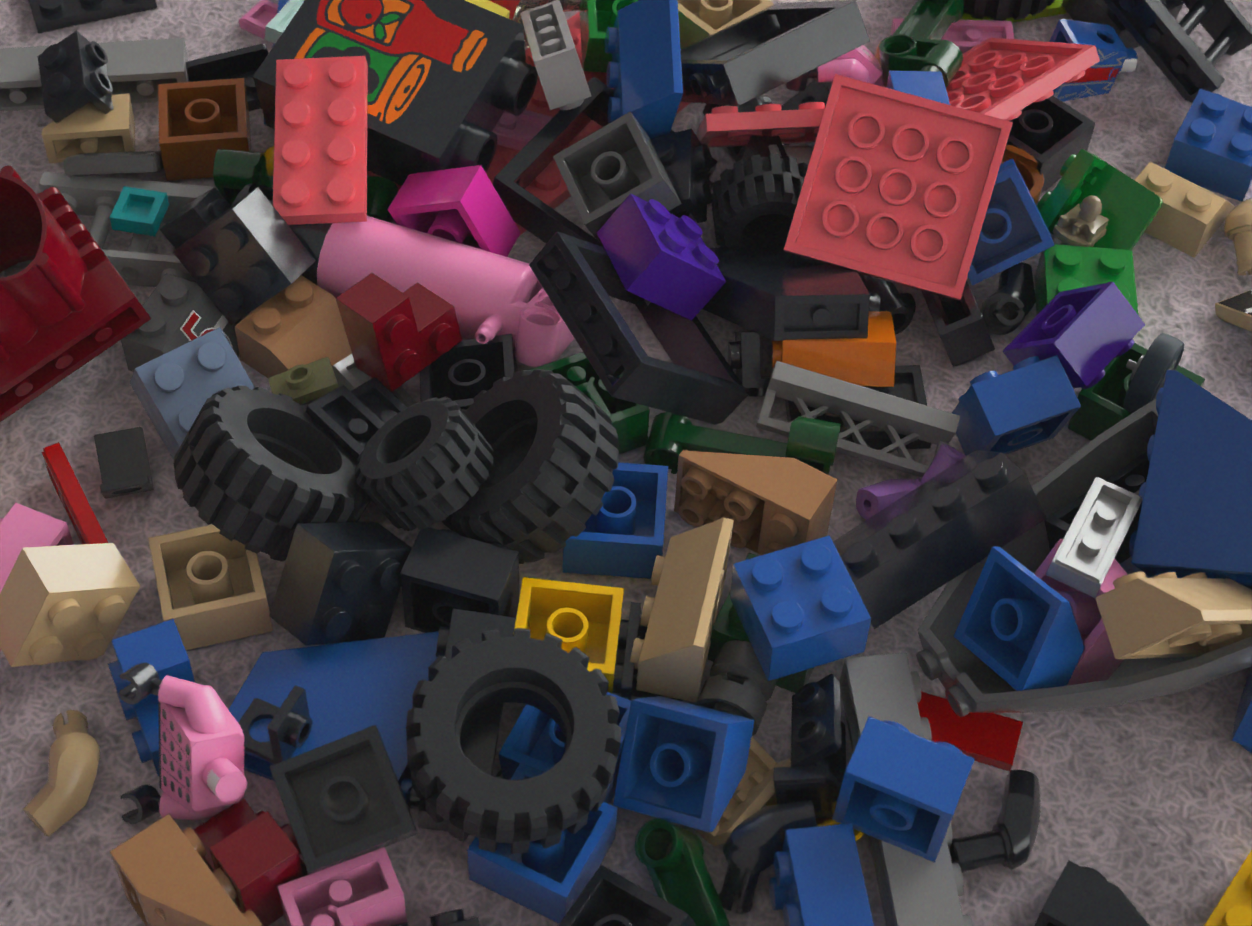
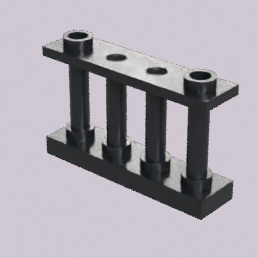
M1103 0L1183 98L1193 103L1199 89L1212 93L1225 81L1214 67L1225 53L1232 56L1252 44V26L1231 0H1181L1189 11L1179 23L1165 8L1164 4L1167 0ZM1199 23L1214 40L1204 54L1189 37Z

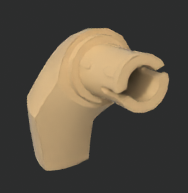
M1251 197L1238 204L1225 218V236L1233 240L1238 276L1246 275L1247 271L1249 275H1252Z
M77 710L66 711L68 716V724L66 725L62 713L58 714L54 719L53 730L56 740L51 745L49 752L48 782L23 808V811L34 825L47 837L86 806L96 778L100 760V746L96 739L88 734L87 717Z

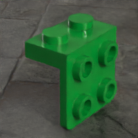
M1081 148L1077 155H1071L1060 170L1062 178L1054 190L1045 193L1037 204V208L1049 232L1053 234L1052 231L1061 215H1065L1077 204H1081L1087 196H1097L1102 203L1100 215L1108 218L1109 221L1106 226L1107 231L1105 235L1093 247L1132 250L1160 210L1162 199L1098 156Z

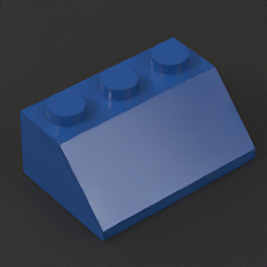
M639 0L618 10L614 27H607L605 52L612 53V62H609L607 66L606 85L607 88H613L614 97H610L608 103V123L631 111L649 138L652 139L670 134L683 95L678 0Z

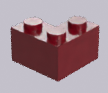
M371 273L335 298L356 367L369 377H376L391 392L462 341L454 306L418 282L406 291L401 292L374 273Z
M243 798L240 802L234 803L193 829L206 850L207 855L203 857V860L211 872L218 867L221 868L232 883L237 893L233 901L241 913L250 909L257 916L262 926H269L284 916L277 886L309 875L305 864L299 857L301 851L293 829L289 824L286 823L280 827L268 811L261 810L255 813Z

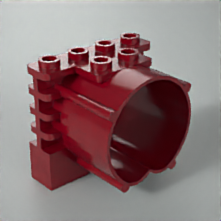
M10 165L4 166L0 171V273L18 263L29 260L33 261L25 269L14 275L0 277V422L151 320L149 314L58 188L49 187L43 192L36 194L31 187L24 183Z

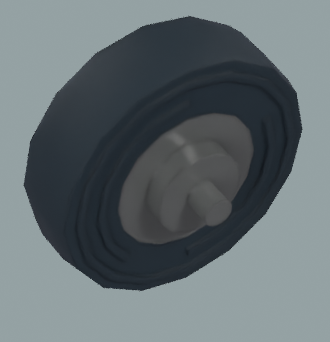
M1161 333L1153 341L1146 354L1139 358L1138 362L1129 359L1125 368L1131 370L1132 374L1130 376L1131 383L1124 399V409L1134 413L1156 399L1159 389L1164 387L1166 371L1176 370L1184 351V343L1169 334Z

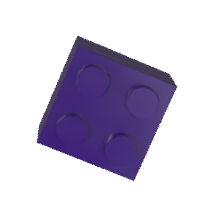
M630 193L597 232L626 291L691 321L726 283L717 266L719 263L718 257L705 245L701 238L703 231L700 226L688 216L683 215L679 218L669 213L661 203L654 199H650L647 202Z
M1114 282L1062 291L1045 306L1002 352L1013 366L1033 356H1039L1040 361L1058 355L1072 387L1088 389L1104 377L1106 373L1104 368L1114 358L1120 357L1131 349L1135 343L1133 338L1145 326V323Z

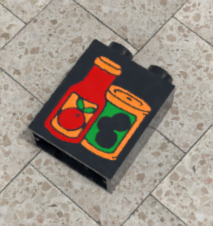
M305 0L253 76L266 126L275 129L276 60L366 56L368 65L367 170L399 185H403L408 175L414 173L481 165L484 171L487 172L494 158L498 140L497 135L492 130L504 111L515 116L522 114L533 96L538 79L536 67L526 63L523 25L465 0Z

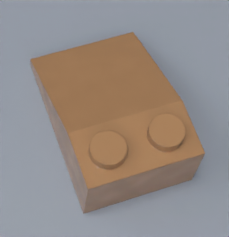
M302 275L291 285L257 307L235 326L240 360L267 378L286 372L294 366L306 365L325 357H329L333 366L352 354L335 297Z

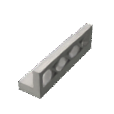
M776 361L756 427L789 437L790 426L793 421L787 423L769 417L775 396L793 401L800 411L801 417L815 419L827 412L839 415L847 430L839 434L836 452L923 477L929 465L913 461L905 445L917 439L936 444L935 458L942 443L949 445L956 434L960 416ZM807 406H810V407H813V408H816V409L810 412L809 409L807 408ZM852 419H853V420H856V421H859V422H861V423H859V424H857V425L855 426V424H854V422L852 421ZM871 426L883 428L893 444L881 450L870 448L866 445L859 432ZM897 433L906 435V437L900 439ZM852 437L855 443L847 441L845 439ZM897 450L900 456H896L890 453Z

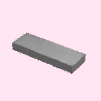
M1096 477L1058 548L1046 575L1095 598L1143 500L1141 496Z

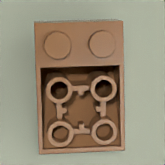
M682 450L678 459L674 511L679 513L686 523L695 527H700L722 518L732 519L734 522L730 545L736 548L746 547L760 555H764L827 536L838 479L795 458Z
M170 814L110 851L126 898L145 926H262L257 916L250 909L244 913L240 912L233 901L237 893L223 870L218 867L211 872L203 860V857L207 855L206 850L193 829L187 827L181 831Z

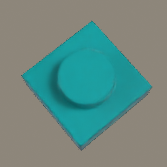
M124 186L109 217L112 230L155 237L169 207L167 193Z

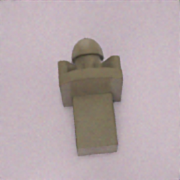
M1087 196L1081 204H1077L1065 215L1060 216L1052 233L1062 241L1061 245L1093 247L1105 235L1109 219L1100 215L1102 210L1101 200L1097 196Z

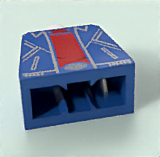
M1059 19L1049 41L1095 45L1100 59L1099 62L1085 70V75L1082 78L1064 83L1053 90V96L1063 102L1107 94L1110 92L1118 73L1133 72L1137 66L1136 51L1133 48H1126L1114 28L1109 25Z

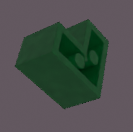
M583 352L533 368L536 370H549L555 374L562 375L610 417L613 427L616 428L619 454L647 445L649 407L611 397Z

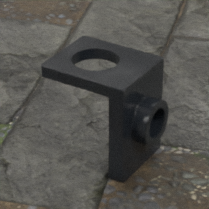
M142 427L94 435L102 484L99 485L100 492L105 499L154 490Z
M295 685L280 708L259 698L253 700L238 722L244 734L245 751L274 764L291 758L295 750L305 743L312 728V719L309 714L305 689ZM264 718L272 719L267 727L270 741L258 742L250 736V728L256 721Z

